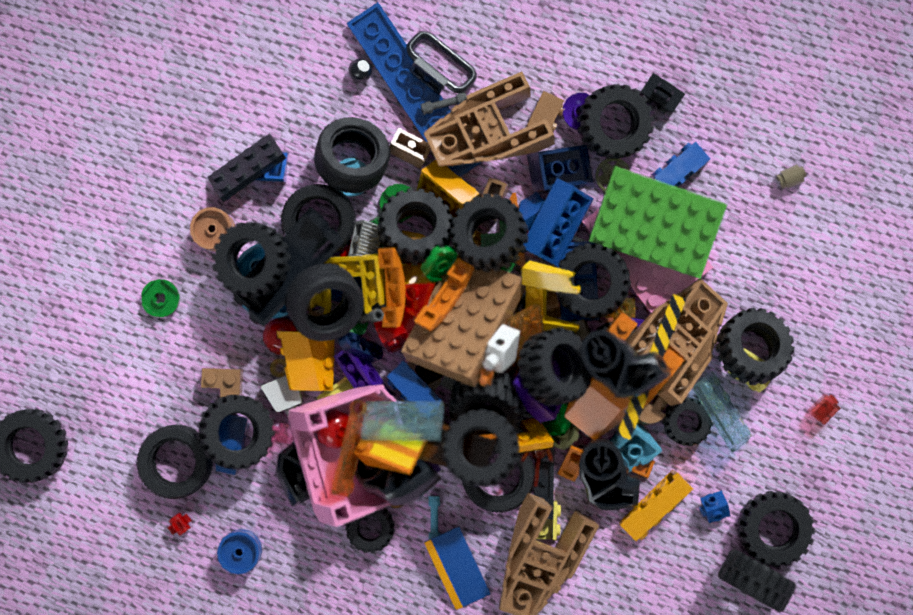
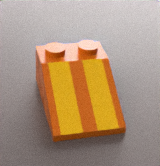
M371 420L354 454L367 466L410 474L427 440L388 423Z

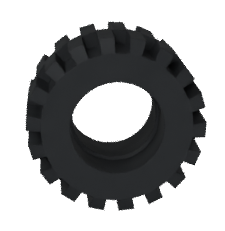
M686 397L681 404L668 405L666 407L667 410L664 413L666 415L662 423L665 433L674 442L683 446L701 444V441L707 439L708 434H711L713 415L710 413L709 407L702 401ZM685 410L695 412L699 420L697 428L690 433L682 432L677 426L678 416Z
M382 508L347 522L346 536L350 540L349 543L356 547L355 549L358 551L362 550L364 553H375L378 550H383L389 544L394 534L395 524L393 516L388 512V509ZM365 517L378 519L382 526L380 535L374 539L362 536L359 531V524Z

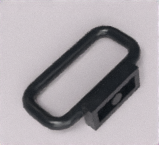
M418 32L406 45L407 55L414 61L409 72L436 94L440 95L445 87L454 93H464L475 83L477 79L475 68L430 32ZM421 39L429 40L469 73V78L461 86L454 84L416 54L414 46Z

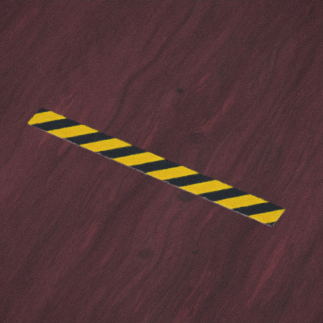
M672 295L650 352L656 351L662 358L664 357L686 302L685 298ZM650 390L638 397L631 398L617 435L631 440Z

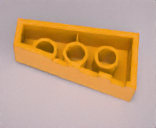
M672 469L638 503V506H635L619 522V525L635 541L638 539L642 540L648 535V530L653 526H657L662 521V518L667 513H670L693 488L678 472Z

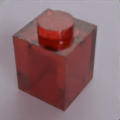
M823 394L808 411L821 424L825 425L841 408L837 405L839 401L833 395Z

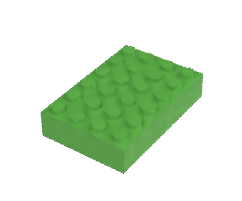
M614 165L589 236V241L701 279L727 204Z

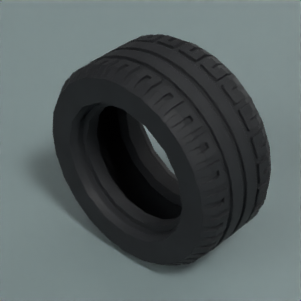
M354 117L340 118L332 121L320 133L314 153L315 168L321 179L336 190L345 193L365 192L375 187L382 180L390 159V146L385 134L371 122ZM341 143L358 144L370 154L372 162L361 168L347 167L335 158L332 149Z
M312 184L298 189L288 198L283 206L280 219L283 235L298 221L300 210L307 202L313 199L325 200L334 206L339 216L337 233L344 243L333 254L339 252L352 238L356 222L355 210L349 198L343 192L325 184Z
M319 264L302 271L290 284L285 297L286 310L297 330L306 338L316 341L334 340L347 334L355 327L364 309V297L358 284L346 269L335 264ZM327 289L343 291L339 305L331 312L321 316H313L307 313L309 302L319 292Z
M175 424L159 428L146 437L141 444V448H139L136 465L142 483H144L148 490H151L150 492L165 499H180L192 495L204 486L211 475L213 461L205 456V452L199 446L200 440L197 439L199 431L186 425ZM170 440L181 441L188 445L193 451L196 460L195 469L191 477L180 483L170 482L163 478L158 472L155 463L156 454L160 446Z
M499 442L497 444L495 454H499ZM526 451L519 452V459L516 462L520 471L519 482L514 490L508 494L501 496L490 495L482 490L481 487H474L463 483L467 496L474 504L486 511L502 513L516 509L523 503L527 493L531 494L534 488L535 468L531 457Z

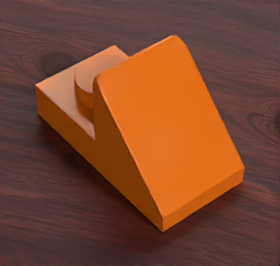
M571 445L557 474L575 482L579 475V461L583 450Z

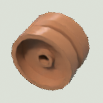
M215 207L204 208L198 211L192 218L190 234L193 241L200 247L216 252L214 245L221 241L218 237L222 233L226 234V229L230 226L236 227L233 218L223 210Z

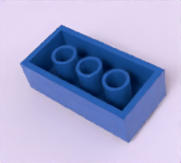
M557 178L527 234L528 243H524L525 250L558 267L594 198Z

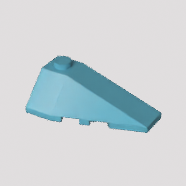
M638 422L631 440L617 435V432L609 440L621 450L629 472L635 466L640 464L643 466L649 463L662 451V448L650 433Z

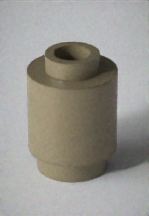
M796 164L780 171V174L776 175V177L780 181L782 189H789L805 182L804 178L807 175L803 166L799 167Z

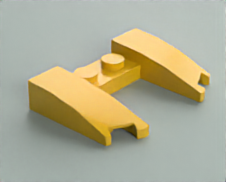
M378 254L329 257L324 263L343 267L352 277L361 276L365 313L372 311L371 306L378 302L380 306L384 304V268H379ZM331 289L324 290L315 295L310 301V307L314 308L317 304L325 308L323 314L331 312Z
M533 261L527 262L522 267V285H526V314L522 317L523 335L532 336L553 328H563L576 332L580 328L578 324L546 316L547 290L578 294L581 291L579 286H572L569 280L574 275L573 272Z

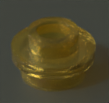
M280 358L272 361L270 364L271 374L278 378L286 376V361ZM278 364H281L283 366V370L281 372H278L276 370V366Z

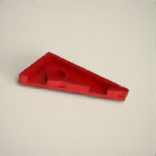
M405 284L404 311L417 318L424 306H428L435 284ZM384 285V299H386L385 285Z

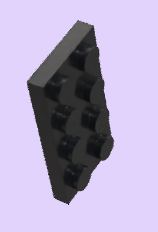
M269 133L251 147L245 149L241 154L228 161L221 168L215 170L207 178L224 203L281 163L286 157Z

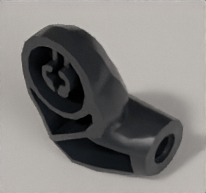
M605 330L595 331L586 336L582 342L580 352L586 369L596 381L606 386L617 398L638 397L671 376L667 363L659 353L655 351L637 355L632 345L612 332Z
M596 439L586 444L580 456L579 477L585 487L587 501L601 510H618L638 506L640 477L628 475V465L619 447L607 439Z
M293 441L289 447L277 455L275 470L278 481L292 507L310 499L296 445Z
M359 458L354 466L355 477L359 484L370 494L383 498L393 506L414 502L442 479L437 471L422 459L416 461L410 474L367 466Z

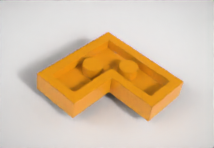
M535 418L521 421L520 427L524 433L517 434L520 447L519 452L553 447L554 440L542 423H539Z

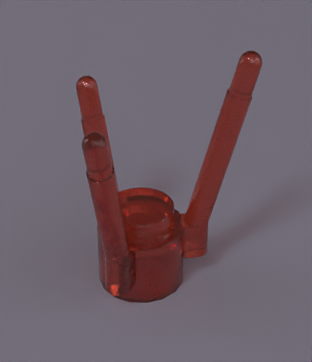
M550 448L526 451L521 458V461L524 462L530 452L536 458L534 487L538 486L540 461L546 456V453L549 461L553 462Z

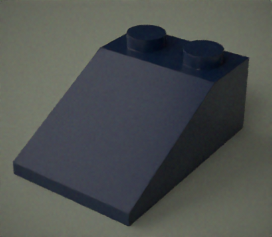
M587 145L527 154L533 192L551 190L557 178L572 186L593 182Z

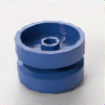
M233 530L219 543L217 550L218 561L229 573H247L261 559L262 543L259 537L251 530ZM241 549L243 554H237L236 550Z

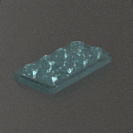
M711 371L695 383L693 390L731 453L740 449L752 435L748 426L741 419L739 411L730 401V396L721 386L719 378Z
M366 401L361 437L363 440H441L444 403L443 401Z

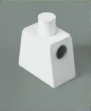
M503 324L487 344L485 360L483 362L486 369L503 372L515 362L520 331Z
M286 376L261 386L276 412L285 410L287 417L289 410L296 408L295 405L303 402L301 390H289Z

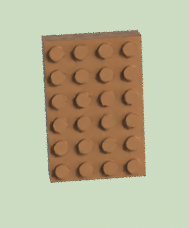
M458 254V255H457V258H459V259H461V260L463 261V259H462V258L460 257V255ZM482 268L479 271L474 269L461 297L450 313L435 329L429 331L415 324L401 350L406 361L475 387L481 376L480 370L484 367L483 362L488 342L502 324L507 326L526 289V286L522 285V277L503 270L495 272L494 269H491L489 273L484 272ZM446 274L440 277L442 280L438 281L433 290L428 306L448 279Z

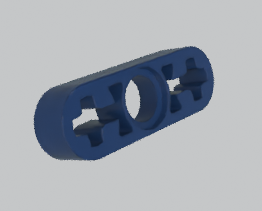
M351 331L338 339L343 350L373 363L383 358V350L379 344Z

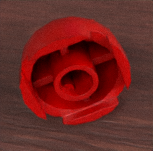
M286 317L271 320L263 331L265 347L277 355H282L280 350L282 342L281 338H278L277 332H299L292 320Z
M335 409L324 413L328 426L315 430L319 442L333 449L343 448L350 444L356 432L355 422L352 417L344 411Z

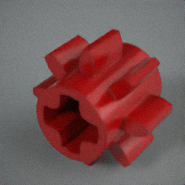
M179 512L168 521L171 524L168 530L172 535L177 532L181 536L191 528L188 523L192 520L187 513L182 516Z

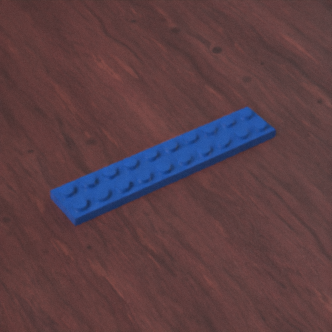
M377 2L346 24L423 139L427 142L424 132L438 120L447 116L451 110L449 107L433 110L431 114L423 115L420 104L428 101L433 103L444 99L409 72L414 61L407 55V44L379 2ZM483 162L447 167L456 175L462 177Z

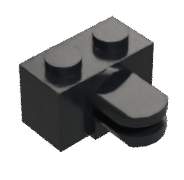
M653 73L639 95H645L648 99L646 104L650 105L653 103L658 107L657 111L661 114L667 115L668 113L671 115L685 93Z

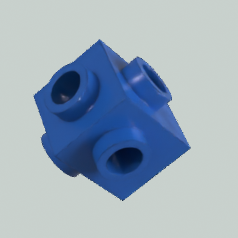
M722 490L700 498L702 506H699L702 517L707 518L708 523L717 522L731 516L729 505Z

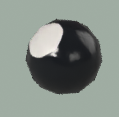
M356 59L349 64L348 71L356 83H362L371 77L372 67L365 59Z

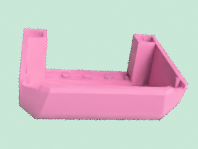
M371 385L350 389L289 410V424L313 511L319 522L336 527L392 505L383 498L374 496L359 484L354 473L355 462L358 459L354 451L371 420L385 422L404 430L397 401L385 390L384 385ZM333 409L344 411L350 415L356 427L355 436L351 443L338 449L328 448L321 444L315 431L328 426L324 413Z

